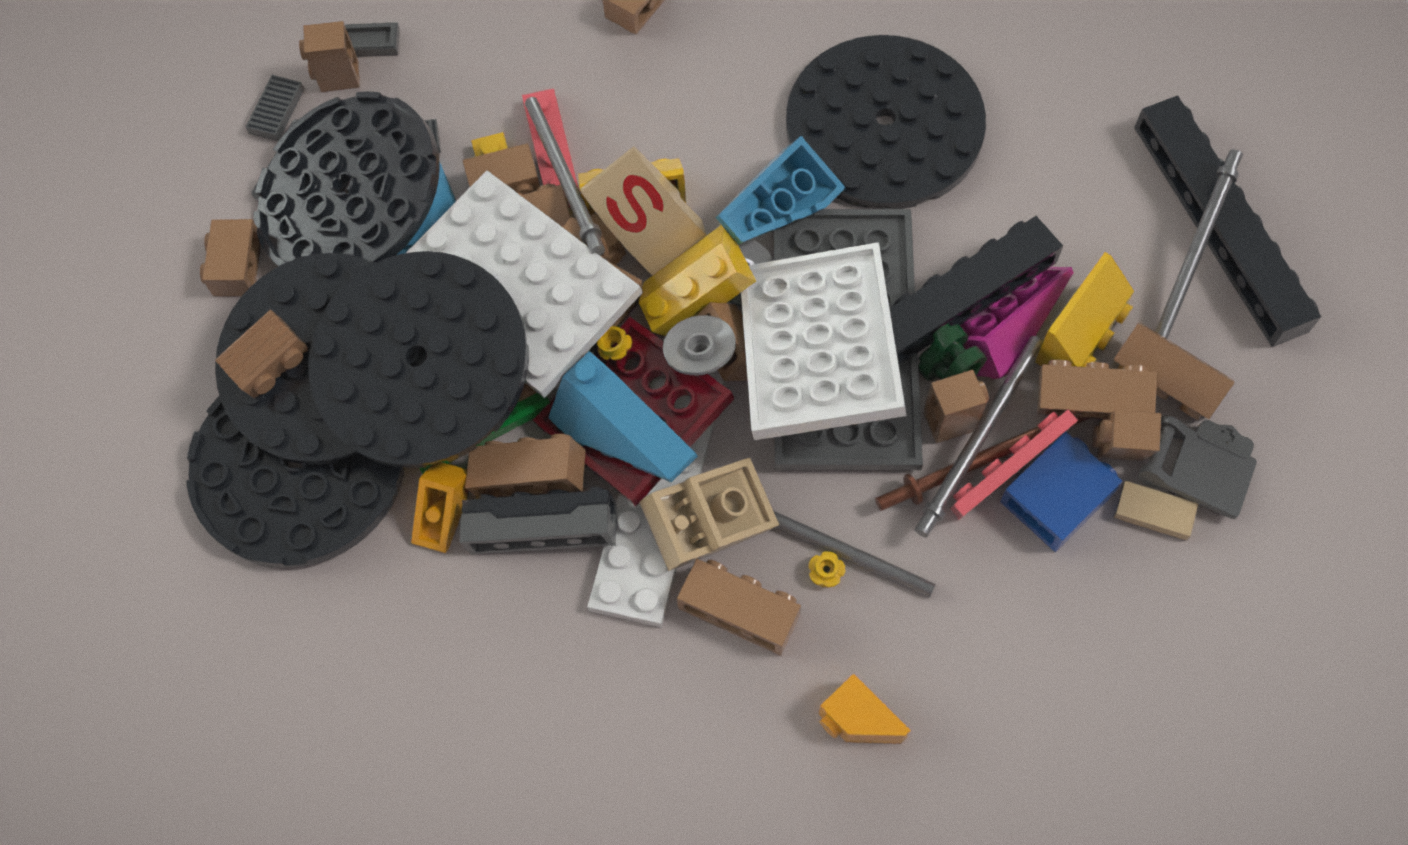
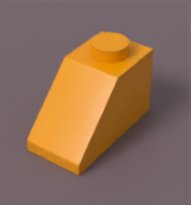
M439 462L433 464L419 478L411 539L412 544L443 553L449 550L461 514L463 513L462 500H467L468 490L465 488L467 469Z
M854 673L819 708L818 714L822 717L819 721L821 726L833 738L840 736L845 742L902 744L911 731Z

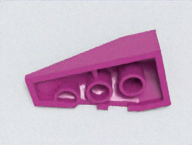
M1050 267L1011 292L1010 295L1003 297L960 325L969 336L963 347L967 350L973 346H978L987 357V361L976 376L999 379L1010 372L1031 336L1037 335L1074 273L1072 267Z

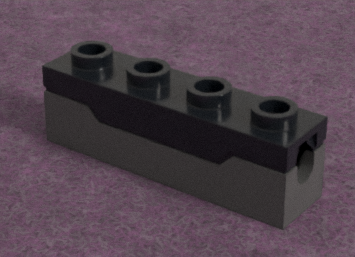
M588 487L583 492L571 493L555 489L542 495L516 492L511 494V497L499 498L484 494L476 496L475 499L462 500L463 514H461L460 543L471 555L616 546L615 515L617 503L609 490L600 487Z

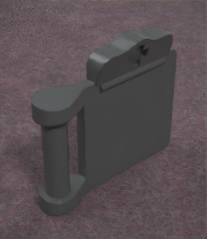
M1161 416L1160 451L1150 456L1147 464L1141 466L1138 478L1146 485L1165 488L1230 519H1236L1241 512L1257 464L1256 459L1251 457L1254 443L1250 438L1241 435L1232 425H1219L1210 420H1204L1194 431L1175 417ZM1172 439H1182L1180 451L1169 476L1161 468Z

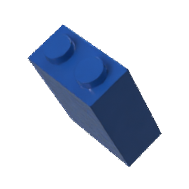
M1065 431L1005 489L1000 503L1056 553L1115 494L1122 480L1118 477L1117 472L1112 466L1105 462H1100L1093 456L1082 440L1076 437L1073 438Z

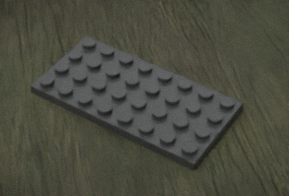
M823 209L774 230V261L879 242L889 308H891L903 294L907 292L915 293L911 209ZM918 353L899 364L907 416L775 437V470H922L923 455Z

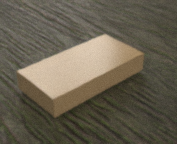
M1124 481L1114 518L1187 541L1191 536L1198 503Z

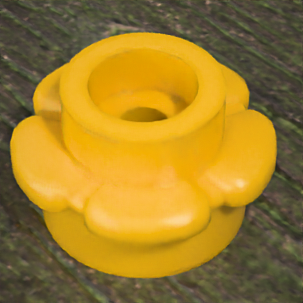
M611 326L597 341L598 353L606 360L609 358L614 361L620 360L626 356L627 350L631 348V337L626 335L623 329Z
M822 552L821 555H815L809 561L808 568L811 571L809 577L818 586L825 588L834 587L840 583V578L845 575L844 562L839 560L838 556L833 552ZM825 566H828L830 568V571L824 572L823 568Z

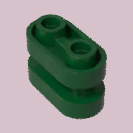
M946 324L933 334L932 339L934 341L919 356L920 363L918 367L919 372L927 381L937 376L940 380L970 370H973L975 375H977L987 361V357L978 346H973L967 350L963 347L969 336L959 324L953 326Z

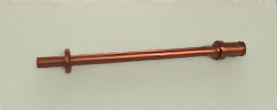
M1075 417L1078 421L1072 426H1075L1090 418ZM1038 426L978 452L966 474L994 462L997 458L1000 459L1012 454L1009 449L1025 435L1032 440L1041 430ZM954 463L917 480L909 473L904 475L903 486L875 498L877 507L880 511H883L910 498L915 505L921 504L923 501L922 493L940 486Z

